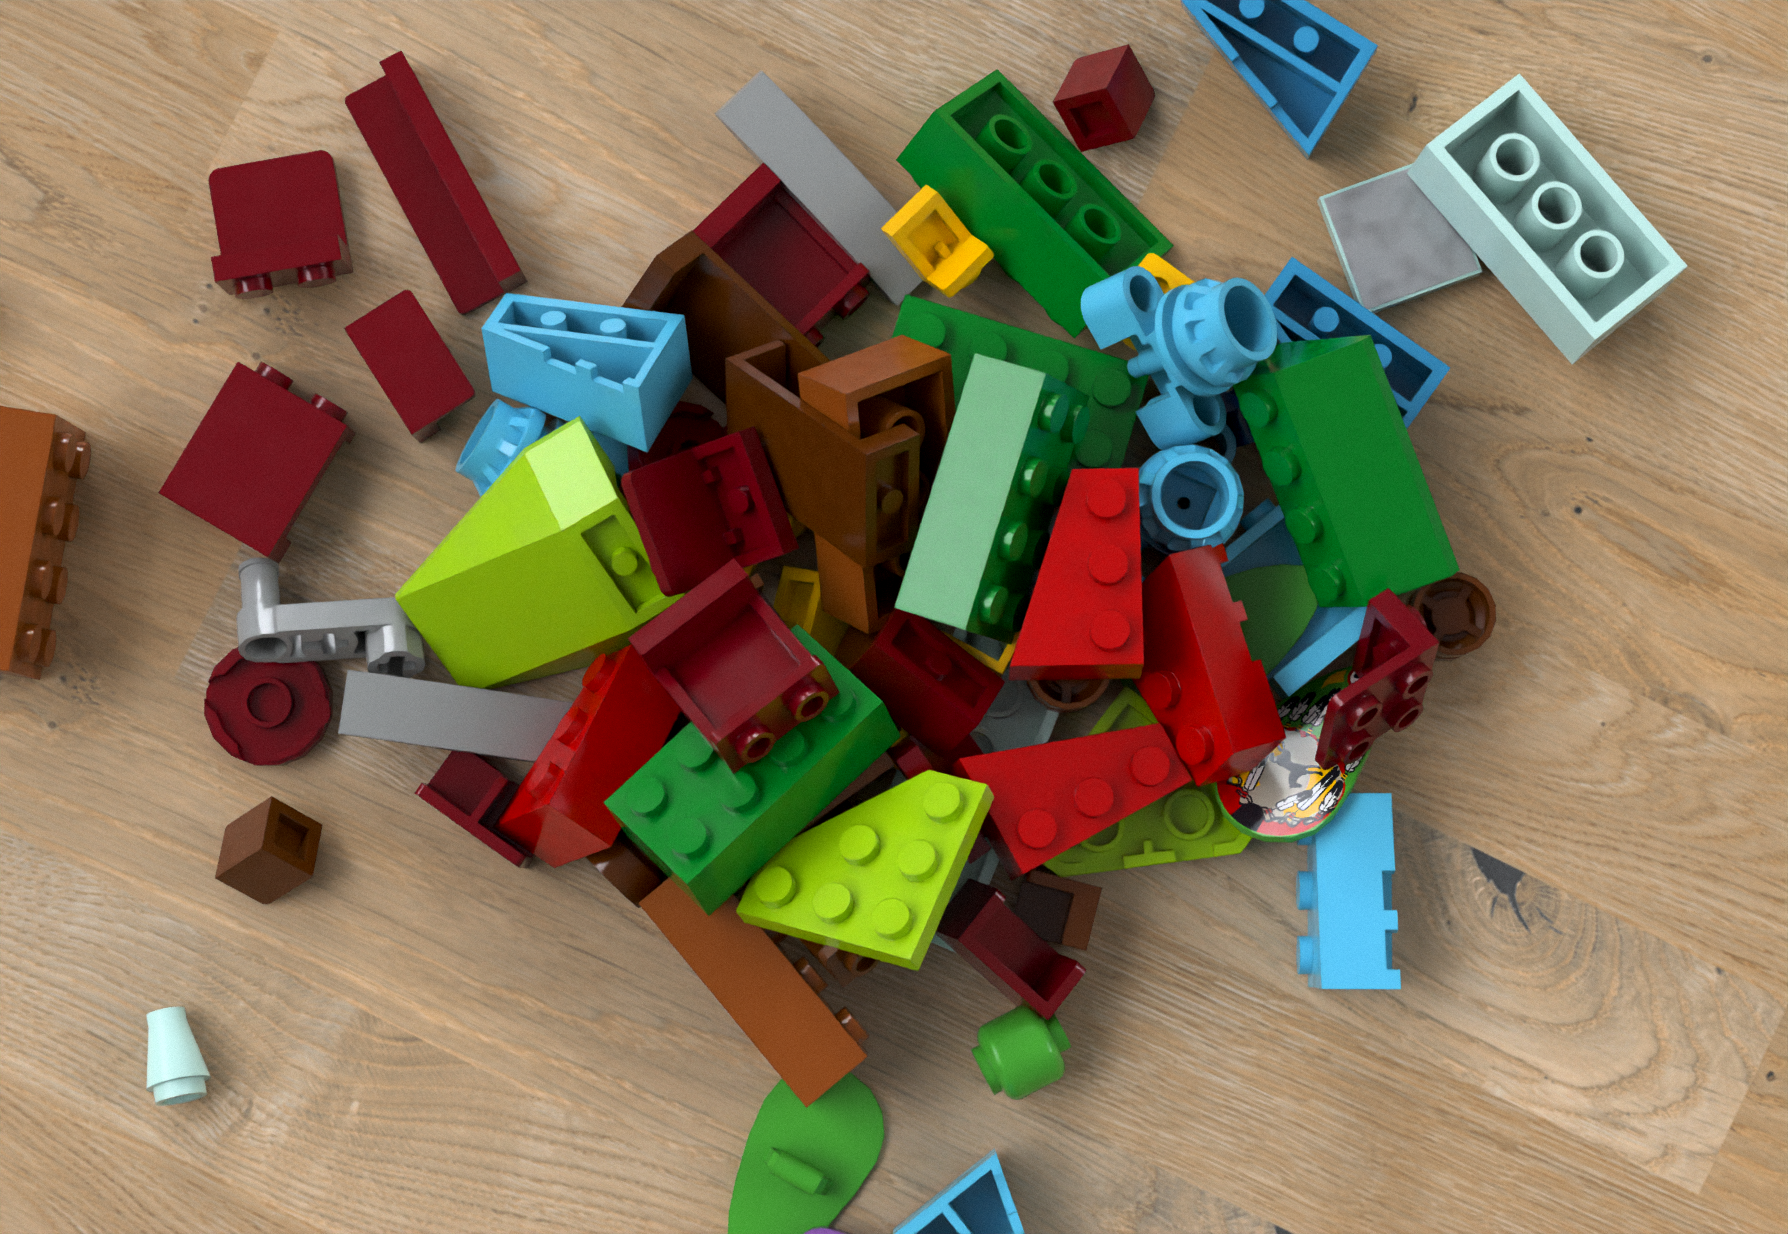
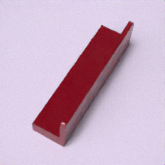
M399 51L379 62L386 74L385 76L346 96L345 104L457 311L461 315H467L528 281L403 52Z

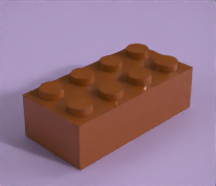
M900 335L798 373L800 399L860 440L903 423L920 434V527L956 413L951 354L905 335ZM814 532L822 611L869 635L881 630L891 613L896 609L894 608L912 551L865 569Z
M0 406V674L40 680L42 667L48 668L55 654L56 631L50 629L54 604L60 605L63 602L67 589L68 570L66 567H62L61 564L65 543L72 542L77 533L79 506L73 504L77 479L84 480L87 475L91 459V446L89 442H84L85 431L58 415Z
M668 878L638 904L807 1108L868 1057V1052L862 1046V1043L869 1038V1033L846 1006L835 1013L820 993L829 985L805 956H802L794 963L779 945L788 936L787 934L743 922L736 909L741 901L738 893L747 887L745 883L708 916L679 886Z

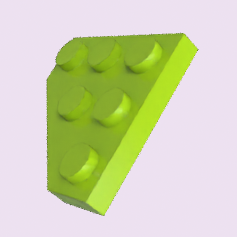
M1125 685L1088 735L1156 724L1158 721L1146 701ZM1192 778V781L1053 857L1042 865L1059 877L1077 876L1240 854L1253 837L1241 833L1224 818L1215 798V782L1197 787Z
M927 770L792 838L751 877L736 912L743 922L919 971L994 799V795L987 784Z

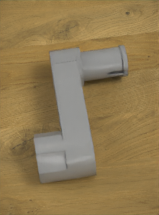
M257 557L248 559L239 565L242 609L237 613L236 617L238 651L246 660L253 662L291 663L366 658L369 673L411 678L413 675L424 670L423 636L394 597L281 604L278 583L279 565L277 562L269 558Z

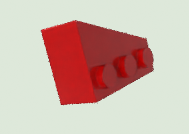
M1138 468L1071 470L1010 663L1008 681L1127 679L1141 677L1144 666Z
M1223 543L1213 548L1210 544L1169 554L1142 582L1144 666L1141 677L1132 678L1158 723H1161L1197 787L1250 772L1286 739L1261 659L1252 661L1240 626L1241 622L1248 620L1242 600L1232 601L1221 564L1229 561Z
M632 644L609 655L603 653L592 662L582 679V686L584 688L569 711L561 719L554 734L493 826L494 829L553 868L612 847L621 827L603 802L661 750L681 711L648 671Z
M1161 723L959 758L949 766L953 776L987 784L993 793L994 799L981 828L1011 881L1192 781Z

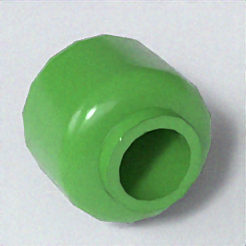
M1019 1005L983 1024L977 1032L979 1045L970 1050L993 1094L996 1095L1003 1091L1009 1098L1020 1100L1059 1080L1064 1075L1065 1063L1061 1053L1071 1048V1044L1055 1014L1049 1020H1046L1028 1007Z

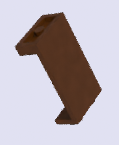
M692 230L656 255L622 305L624 308L684 315L692 374L725 405V358L775 340H780L786 344V389L799 398L798 373L831 361Z
M775 340L725 358L727 435L755 426L786 512L865 569L912 551L919 531L920 434L903 423L861 440L786 389V344L780 340Z

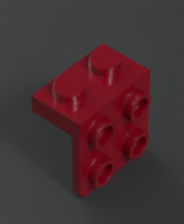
M323 150L218 168L211 172L208 181L221 254L211 257L215 283L229 295L235 294L237 299H252L272 294L274 292L273 287L298 283V286L301 288L320 287L336 282V276L353 273L335 162L328 152Z
M755 426L626 472L622 476L621 484L626 496L627 505L639 531L651 570L656 577L661 592L667 597H672L695 588L733 558L742 568L799 548Z
M1389 588L1368 600L1352 665V670L1360 679L1339 691L1328 703L1315 755V761L1323 770H1328L1341 761L1345 765L1357 761L1370 749L1375 739L1391 729L1394 732L1403 731L1413 724L1423 712L1424 706L1422 703L1427 685L1433 677L1432 667L1440 642L1427 629L1421 614L1413 606L1404 605Z

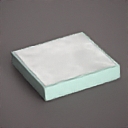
M1413 163L1326 194L1317 200L1353 298L1373 314L1474 278L1483 272L1476 253L1408 176L1407 172Z

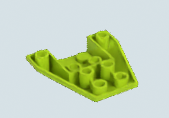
M578 416L525 447L396 592L395 599L458 685L490 690L588 667L599 655L603 653L609 655L630 645L631 643L628 640L630 636L691 590L672 597H667L661 592L656 577L651 570L649 559L633 515L628 508L627 501L617 488L615 467L581 416Z

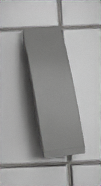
M759 71L715 113L716 117L758 164L764 163L781 180L782 188L857 265L862 262L871 273L870 280L890 303L898 305L904 299L905 294L909 295L923 281L881 230L897 211L763 71Z
M348 670L338 734L535 763L554 734L561 719L569 711L573 703Z

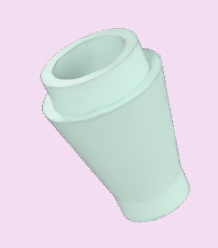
M168 1007L148 1013L146 1015L148 1023L146 1090L154 1092L156 1105H176L205 1097L207 1095L205 1081L209 1080L211 1076L188 1024L185 1007Z

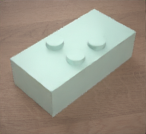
M1520 73L1429 142L1407 172L1408 176L1571 364H1574L1664 292L1687 267V264Z

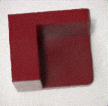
M1128 44L1076 59L1054 98L1053 104L1080 152L1135 139L1155 98V92Z

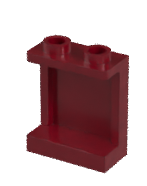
M764 163L693 230L701 240L817 348L825 339L819 331L837 314L843 320L849 318L870 296V293L865 289L871 282L870 271L862 262L857 265L782 188L781 180Z
M261 361L256 370L253 371L242 363L237 362L158 493L279 564L292 543L286 539V536L342 443L345 441L350 444L356 433L349 426L342 423L348 412L326 398L315 393L308 403L288 391L294 381L273 367Z
M734 558L628 638L648 671L733 774L747 763L756 762L767 755L777 740L799 723L809 721L818 716L825 709L828 701L840 693L824 663L817 655L812 656L759 595L749 575Z

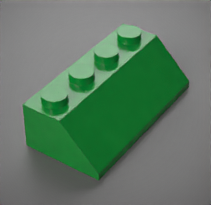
M998 69L936 109L896 159L921 189L928 185L941 195L968 231L988 245L994 253L993 258L1001 265L1003 271L1011 279L1017 281L1045 309L1050 319L1062 326L1074 339L1088 328L1081 311V296L1087 287L1130 267L1138 266L1149 253H1155L1160 258H1163L1174 246Z
M1371 335L1280 343L1276 345L1273 353L1267 359L1257 362L1255 369L1248 379L1233 385L1239 400L1241 413L1248 423L1262 459L1263 469L1270 479L1285 517L1286 527L1294 540L1308 576V583L1315 593L1320 607H1366L1368 600L1387 588L1397 596L1451 577L1460 570Z

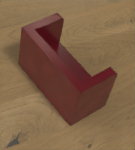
M969 878L947 905L935 934L1016 1006L1024 1005L1041 1018L1049 1020L1084 976L1086 969L1078 961L1057 953L1003 904L1006 896L997 888Z

